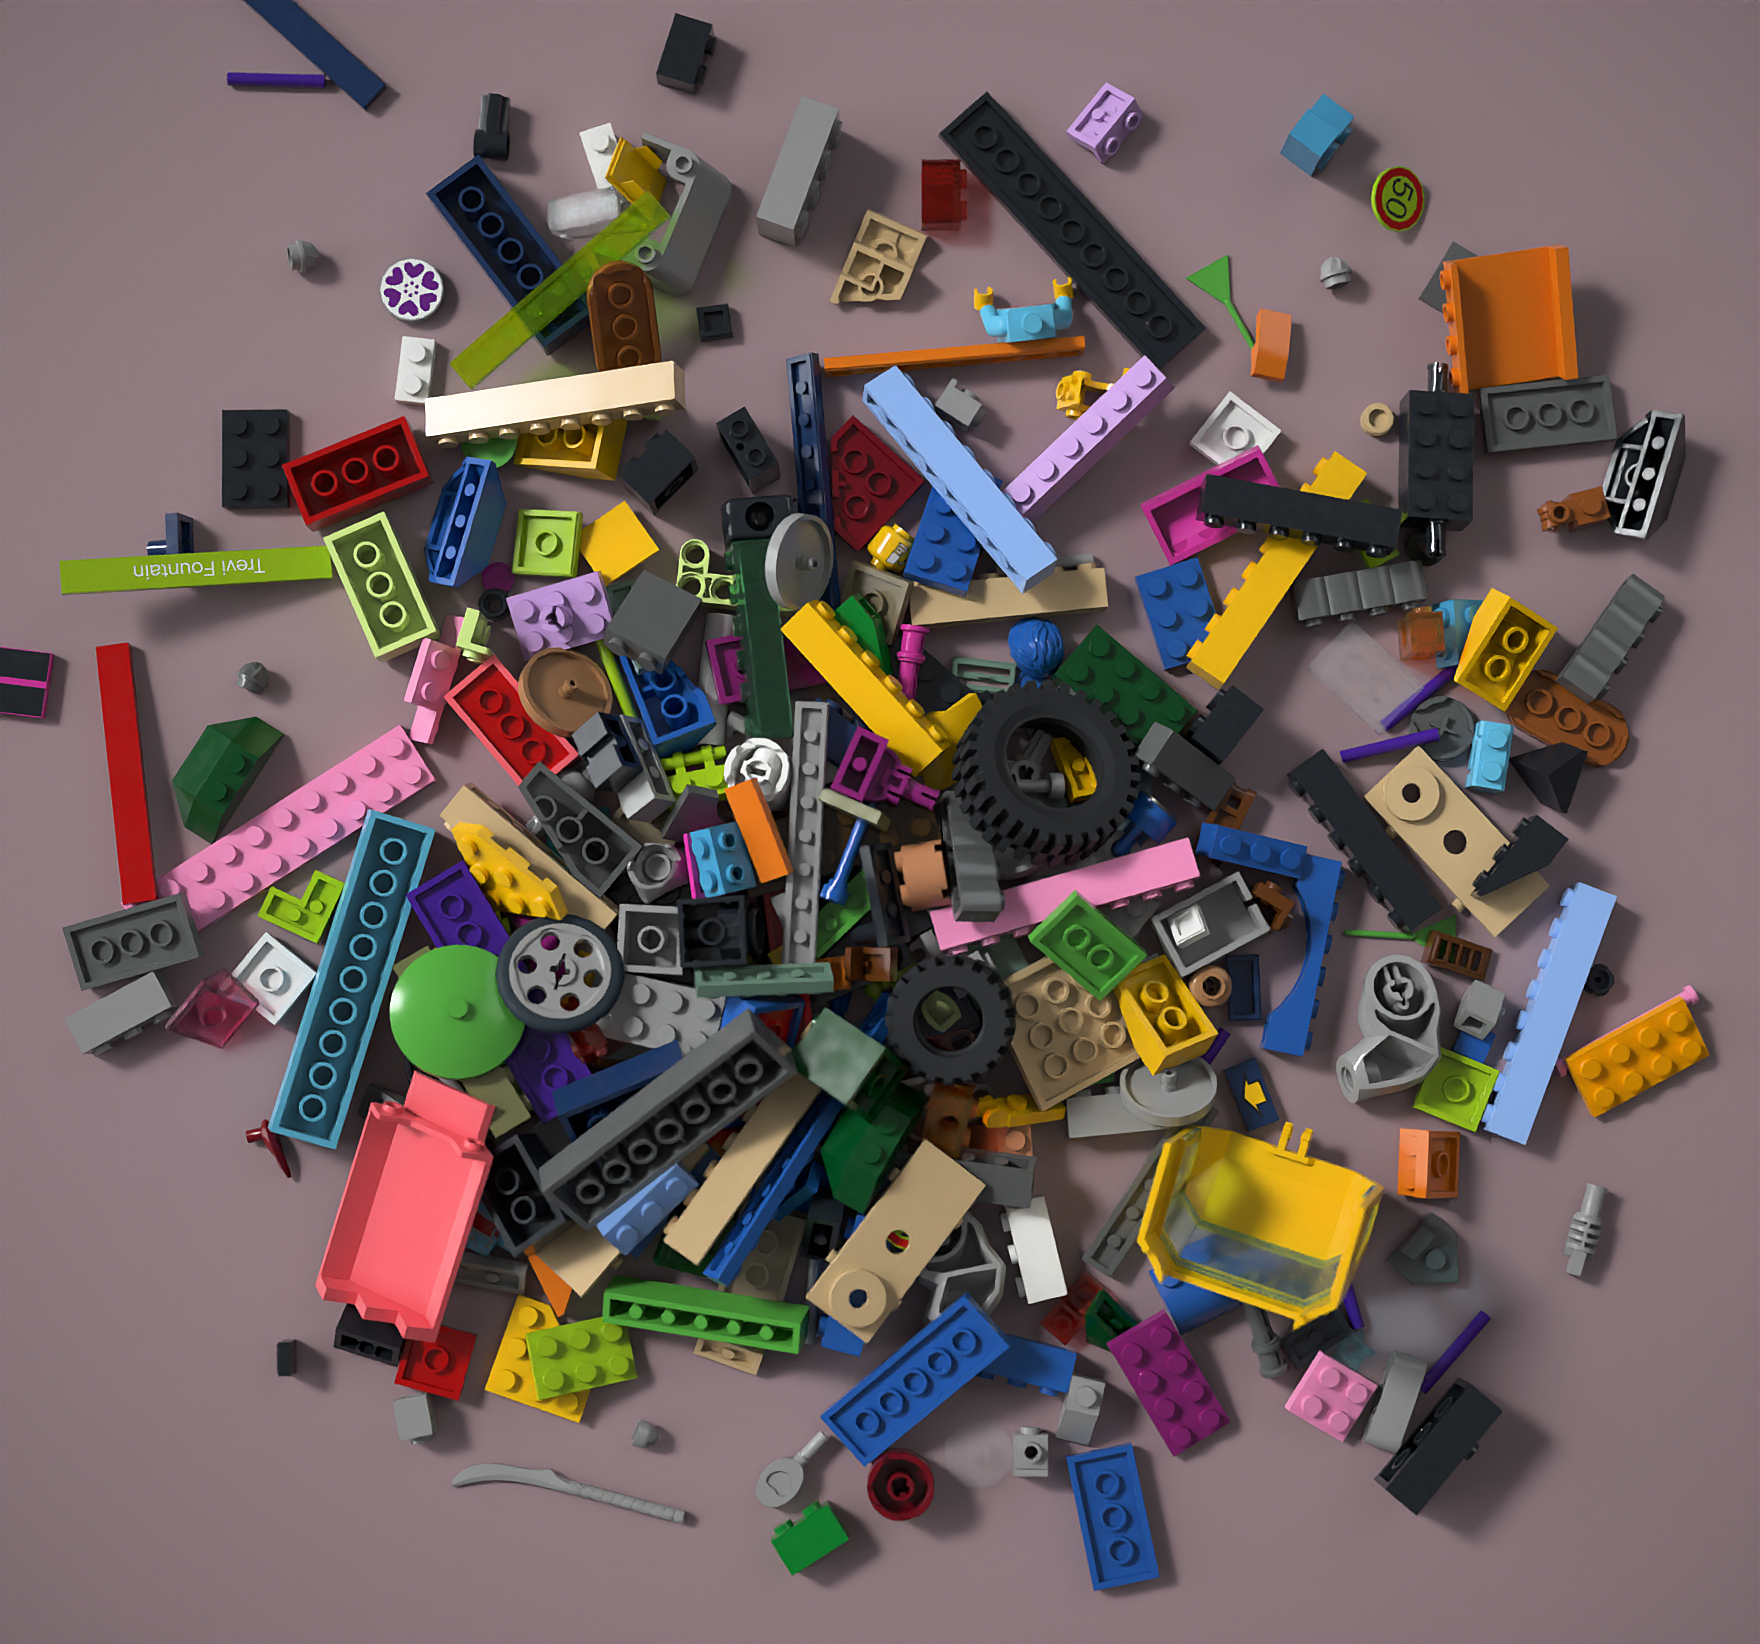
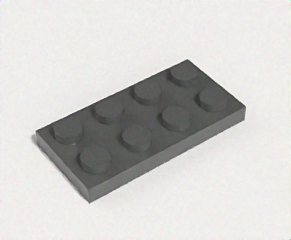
M1609 375L1480 388L1477 391L1485 455L1611 442L1617 439Z
M186 892L62 928L81 991L205 955Z

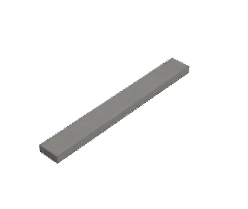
M796 701L788 837V857L794 871L786 875L782 964L816 963L824 803L819 800V796L822 790L825 789L828 702Z

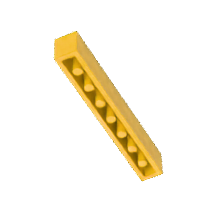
M1334 451L1329 459L1321 458L1312 471L1317 477L1311 485L1305 482L1299 491L1349 500L1367 472ZM1268 536L1258 550L1263 553V556L1257 564L1251 560L1240 576L1245 579L1241 588L1238 590L1233 587L1223 601V604L1228 606L1221 616L1215 613L1205 627L1209 634L1202 643L1197 639L1186 655L1191 659L1186 668L1219 690L1317 546L1304 545L1301 543V539L1289 537L1288 540H1275Z

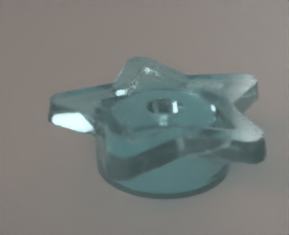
M1359 1329L1337 1343L1338 1349L1332 1357L1339 1362H1347L1350 1368L1357 1372L1361 1361L1364 1358L1373 1356L1375 1352L1364 1343V1330ZM1351 1346L1355 1348V1351L1352 1353L1349 1351Z

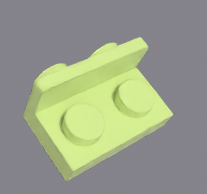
M467 607L456 646L463 652L462 656L466 657L467 661L481 665L494 654L491 649L481 646V644L486 645L491 626L487 625L488 620L481 611Z

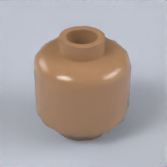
M1205 965L1191 973L1188 978L1187 988L1199 1006L1214 1008L1221 1006L1228 1000L1232 992V982L1226 970L1215 965ZM1206 980L1211 981L1213 985H1209ZM1209 988H1213L1211 992L1207 993Z

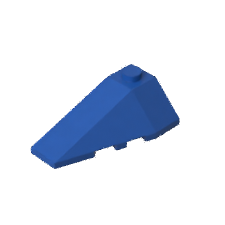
M619 656L659 759L672 757V753L682 751V753L691 751L717 725L705 694L699 687L694 685L681 667H678L673 660L670 661L669 666H667L662 675L654 670L637 675L631 659L626 656Z

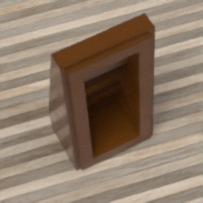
M1433 930L1429 931L1421 963L1484 981L1493 949ZM1445 942L1447 944L1441 960L1437 957L1441 943ZM1453 945L1458 946L1454 963H1450L1449 959ZM1468 949L1470 951L1465 967H1462L1460 964L1464 950ZM1476 952H1478L1482 956L1478 970L1474 971L1471 969Z

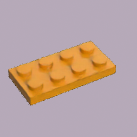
M1677 996L1563 1059L1589 1114L1596 1118L1706 1058L1710 1054L1685 1000Z

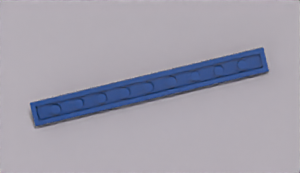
M887 992L881 993L859 1028L860 1031L883 1046L888 1034V1028L885 1025V1015L888 1010L887 1002L892 994ZM824 1091L820 1092L703 1272L705 1276L728 1287L730 1282L739 1275L742 1263L749 1252L753 1251L758 1245L761 1233L766 1225L776 1217L780 1203L793 1190L796 1178L803 1167L812 1160L815 1148L820 1140L829 1133L834 1118L845 1107Z

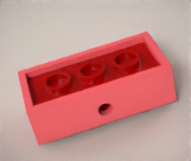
M494 654L443 696L518 786L539 761L554 774L558 775L582 760L578 752L565 737L546 731L531 719L521 703L518 681Z

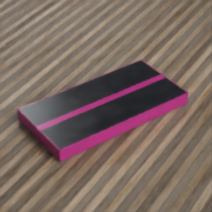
M0 647V714L45 719L55 654Z

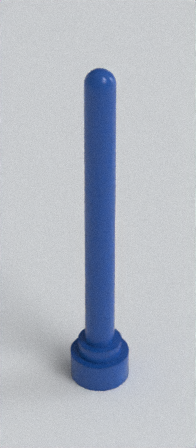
M863 802L864 805L876 808L877 803ZM856 820L834 879H830L828 884H824L819 896L820 898L840 906H845L849 896L847 892L849 886L846 883L868 829V824Z

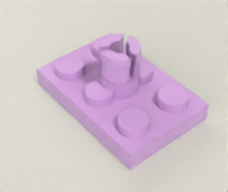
M601 570L506 598L525 661L530 660L536 653L544 649L562 647L566 650L604 639L606 628L614 617Z

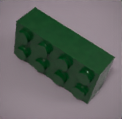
M1096 625L1050 678L1058 686L1062 683L1071 685L1069 692L1071 695H1075L1079 689L1087 692L1088 694L1084 701L1092 704L1095 698L1102 702L1103 705L1099 711L1105 715L1111 710L1117 716L1112 725L1115 728L1122 724L1128 732L1122 740L1124 742L1132 740L1135 746L1134 751H1136L1154 722L1178 734L1197 712L1192 705L1099 625Z

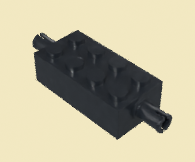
M1439 362L1427 365L1428 391L1409 390L1400 401L1398 509H1402L1400 527L1426 529L1425 556L1432 557V553H1435L1434 558L1446 556V530L1463 531L1473 521L1474 394L1450 393L1447 391L1449 365L1441 363V368H1439Z

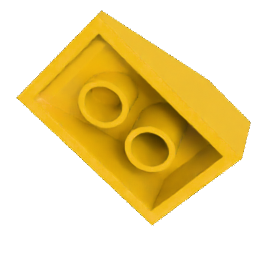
M612 420L611 424L602 426L593 423L584 424L577 430L551 429L548 434L544 435L532 433L519 434L513 464L586 479L615 481L628 420Z
M1491 588L1474 615L1454 681L1505 712L1558 627L1510 596Z
M1165 954L1137 965L1114 988L1135 1050L1153 1076L1162 1073L1165 1068H1173L1206 1054L1218 1035V1032Z

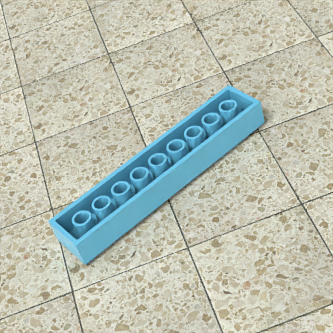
M372 809L367 811L268 1125L270 1132L336 1149L412 907L406 894L418 887L436 829Z

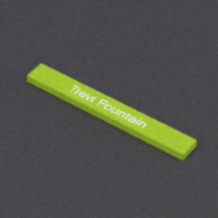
M326 545L59 561L62 595L332 579L331 557Z

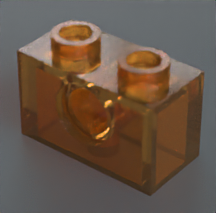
M1431 606L1412 608V612L1406 613V616L1397 622L1400 661L1430 660L1445 651L1442 611L1432 612Z
M934 1083L920 1144L926 1139L947 1156L955 1159L959 1158L961 1147L968 1148L972 1128H967L968 1119H975L979 1105V1099L973 1098L975 1085L958 1083L955 1086H944V1083ZM945 1116H953V1117H955L957 1120H956V1121H948V1120L944 1119L943 1117H945Z

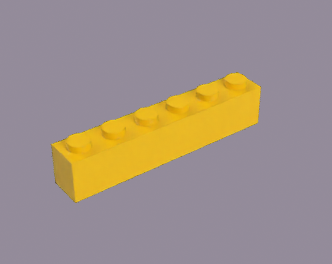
M818 599L807 602L780 630L875 734L889 740L887 747L897 754L903 765L913 769L911 774L914 777L918 776L951 746L946 741V733L938 725H932L924 717L925 711L920 704L913 699L909 700L901 691L903 688L899 681L892 675L887 676L882 671L877 657L872 652L864 651L856 642L858 640L856 634L845 625L842 627L834 618V610L826 602H820Z

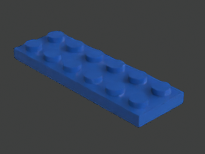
M966 1292L821 1414L820 1418L865 1467L1006 1351L1012 1342Z

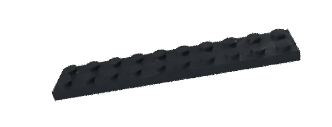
M987 91L939 133V138L1060 270L1072 279V283L1141 357L1145 355L1159 371L1205 330V326Z

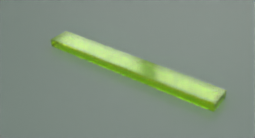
M649 190L645 192L449 363L468 387L473 390L585 293L592 275L601 266L612 261L623 260L669 220L671 216Z

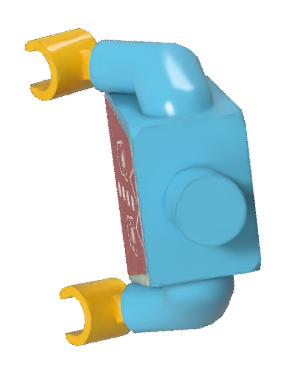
M1068 277V282L1063 285L1057 284V279L1053 280L1056 302L995 309L993 306V289L991 287H987V294H981L975 288L974 308L980 311L987 334L994 338L997 337L998 342H1018L1056 337L1059 335V330L1069 328L1072 323L1071 299L1074 297L1072 279Z

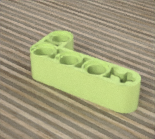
M691 539L682 546L676 586L683 589L685 584L690 581L698 582L701 585V590L695 596L702 599L701 607L794 616L798 612V610L782 608L777 603L775 606L771 605L772 597L769 593L766 579L710 573L711 554L708 546L703 541ZM693 549H700L705 553L704 559L698 564L690 563L687 560L688 553ZM721 585H730L734 589L733 595L727 600L719 599L716 596V590ZM755 588L763 589L767 594L764 601L761 603L751 602L748 599L751 590Z

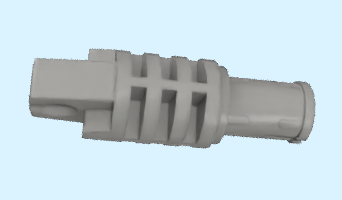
M1588 1183L1580 1212L1576 1211V1214L1573 1215L1563 1254L1570 1256L1566 1273L1578 1277L1581 1276L1585 1261L1593 1262L1603 1226L1600 1214L1606 1192L1608 1191L1606 1188Z

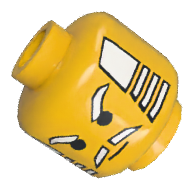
M894 524L893 527L883 526L868 545V551L873 556L870 563L884 571L890 569L893 572H901L907 564L915 538L897 524Z

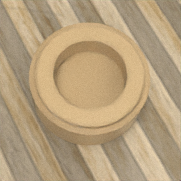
M1382 403L1369 405L1363 411L1360 418L1361 428L1371 437L1386 435L1394 424L1392 410Z

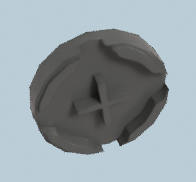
M1447 696L1429 698L1420 704L1411 715L1408 726L1409 734L1437 728L1440 741L1419 746L1432 760L1438 762L1454 760L1465 753L1472 743L1475 734L1474 718L1467 706Z

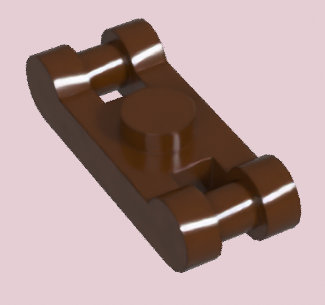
M1234 781L1215 811H1210L1205 823L1239 830L1257 792L1250 788L1245 790L1235 785L1236 781ZM1229 797L1240 802L1237 810L1226 805ZM1199 835L1197 836L1192 846L1193 854L1196 857H1199L1198 855H1195ZM1207 858V859L1211 860V861H1210V864H1212V865H1214V866H1216V867H1218V868L1221 866V864H1222V862H1223V861H1219V860Z

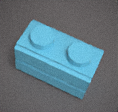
M1482 720L1475 724V734L1471 743L1467 769L1470 773L1466 775L1465 789L1494 794L1504 791L1514 729L1513 725Z

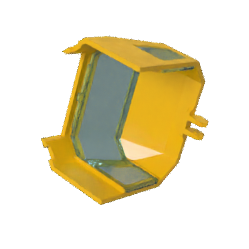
M1287 1121L1283 1127L1278 1145L1232 1130L1191 1124L1164 1143L1137 1241L1142 1251L1147 1254L1155 1269L1154 1273L1160 1284L1170 1276L1295 1319L1293 1328L1295 1329L1337 1308L1344 1299L1366 1252L1385 1187L1357 1171L1308 1156L1307 1152L1313 1136V1130L1306 1128L1302 1133L1298 1152L1287 1149L1294 1131L1293 1123Z

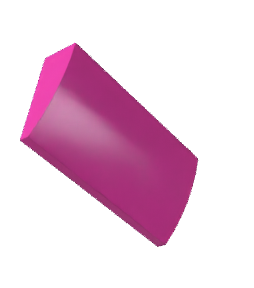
M1259 445L1140 504L1170 566L1237 533L1235 527L1210 528L1205 526L1203 521L1196 520L1201 482L1206 474L1279 487Z

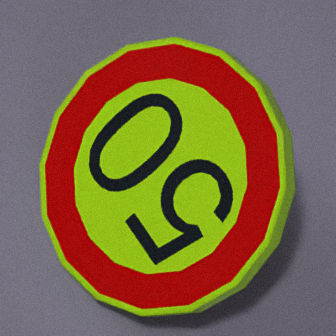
M1395 166L1387 168L1379 174L1372 189V209L1377 221L1385 229L1394 232L1409 230L1418 222L1423 213L1425 201L1423 186L1418 176L1406 167Z

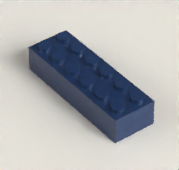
M479 155L475 156L426 193L432 206L547 357L590 325L587 296Z

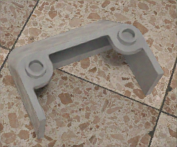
M643 132L641 137L643 146L647 145L659 158L667 162V171L670 177L684 184L685 187L661 243L647 238L640 239L631 246L627 257L596 245L594 254L599 266L618 260L634 263L649 277L653 287L675 296H684L691 292L695 286L731 199L732 187L729 179L692 151Z

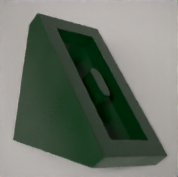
M1104 1289L1098 1291L1085 1314L1086 1342L1111 1352L1106 1343L1138 1323Z

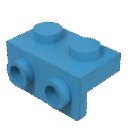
M1452 599L1432 605L1436 667L1438 669L1459 665L1474 615L1483 603V600Z

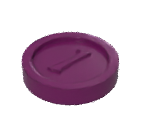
M491 563L482 573V584L486 590L498 588L508 593L514 586L515 575L512 574V569L505 563Z

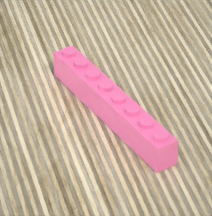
M1184 838L1003 890L1005 907L995 922H955L952 905L930 911V917L941 954L946 952L949 955L964 954L968 952L967 946L980 943L983 948L1000 943V937L1008 934H1013L1014 938L1029 935L1033 932L1032 928L1039 926L1074 890H1077L1097 909L1109 906L1112 911L1129 906V900L1137 897H1142L1143 901L1162 896L1161 890L1174 887L1175 892L1192 888L1194 887L1193 881L1198 880L1200 874L1189 838Z

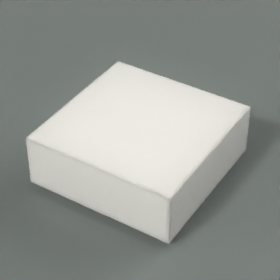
M1196 903L1167 917L1176 945L1181 949L1210 934L1201 907Z

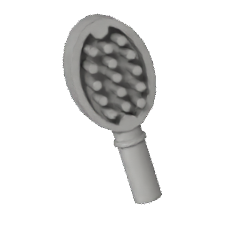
M819 1431L800 1452H797L798 1454L795 1457H781L771 1462L759 1476L756 1485L758 1501L767 1507H778L790 1501L802 1485L804 1478L803 1468L830 1441L829 1438L822 1431Z

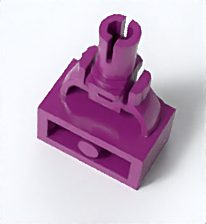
M858 726L830 790L860 803L862 801L869 803L888 801L897 805L900 797L906 798L931 811L936 802L934 800L937 799L940 791L912 780L913 778L910 775L913 769L903 765L897 754L886 747L889 740Z

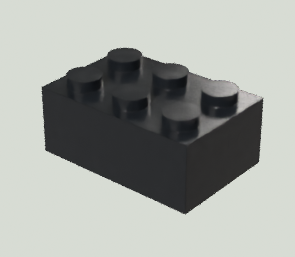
M535 1133L516 1134L490 1152L493 1155V1161L481 1200L513 1257L533 1255L577 1224L542 1193L539 1168L550 1159Z

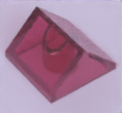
M224 967L204 978L165 1024V1028L168 1031L222 1049L258 1007L259 1000Z

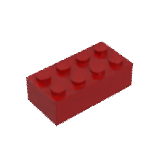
M405 416L282 465L305 525L312 532L434 484L411 424Z

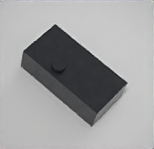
M1458 1377L1374 1480L1417 1516L1463 1459L1467 1461L1477 1452L1479 1448L1477 1442L1503 1411L1472 1384Z

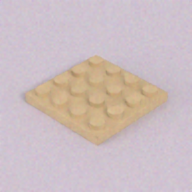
M1047 956L1003 979L1005 985H1008L1012 992V1000L1016 1005L1017 1011L1016 1031L1009 1049L1039 1110L1044 1111L1140 1058L1133 1045L1114 989L1099 1001Z

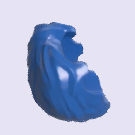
M1024 617L1011 627L1008 645L1011 657L1018 668L1024 674L1038 679L1047 678L1055 673L1062 663L1065 650L1063 637L1058 627L1048 619L1043 620L1036 617Z

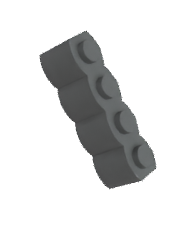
M1421 560L1293 582L1289 587L1296 624L1304 623L1305 628L1322 626L1325 624L1324 619L1337 618V623L1357 619L1356 614L1369 612V617L1388 614V608L1401 606L1402 612L1421 608V602H1425L1428 599Z
M1631 574L1618 588L1609 604L1558 675L1556 682L1587 704L1595 698L1600 701L1611 687V684L1607 681L1614 672L1618 675L1629 661V658L1625 655L1630 647L1636 649L1645 638L1647 633L1643 629L1647 622L1654 623L1664 610V607L1660 604L1665 596L1635 574Z
M945 791L939 801V818L943 830V847L947 860V876L951 890V904L955 922H995L1005 907V895L999 890L997 883L1001 874L1000 863L995 861L993 854L996 848V838L993 837L987 843L981 837L986 829L980 825L974 830L969 824V821L974 816L973 812L971 811L963 815L959 807L966 797L956 798L954 791Z

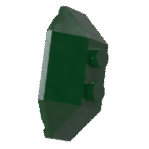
M256 716L208 725L172 780L184 827L210 844L215 843L285 734Z
M900 1082L871 1124L848 1108H844L820 1149L835 1200L862 1215L865 1214L927 1106L930 1097Z

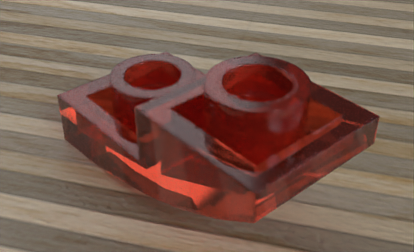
M1085 1269L1068 1288V1295L1062 1296L1040 1325L1066 1346L1085 1325V1314L1098 1291L1104 1289L1110 1295V1290Z

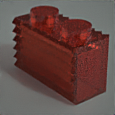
M921 159L922 231H959L961 221H967V201H961V189H967V169H961V159Z

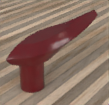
M264 1119L261 1127L246 1131V1139L248 1143L263 1140L267 1149L275 1157L282 1172L287 1178H290L292 1176L278 1134L270 1132L268 1129L269 1121Z

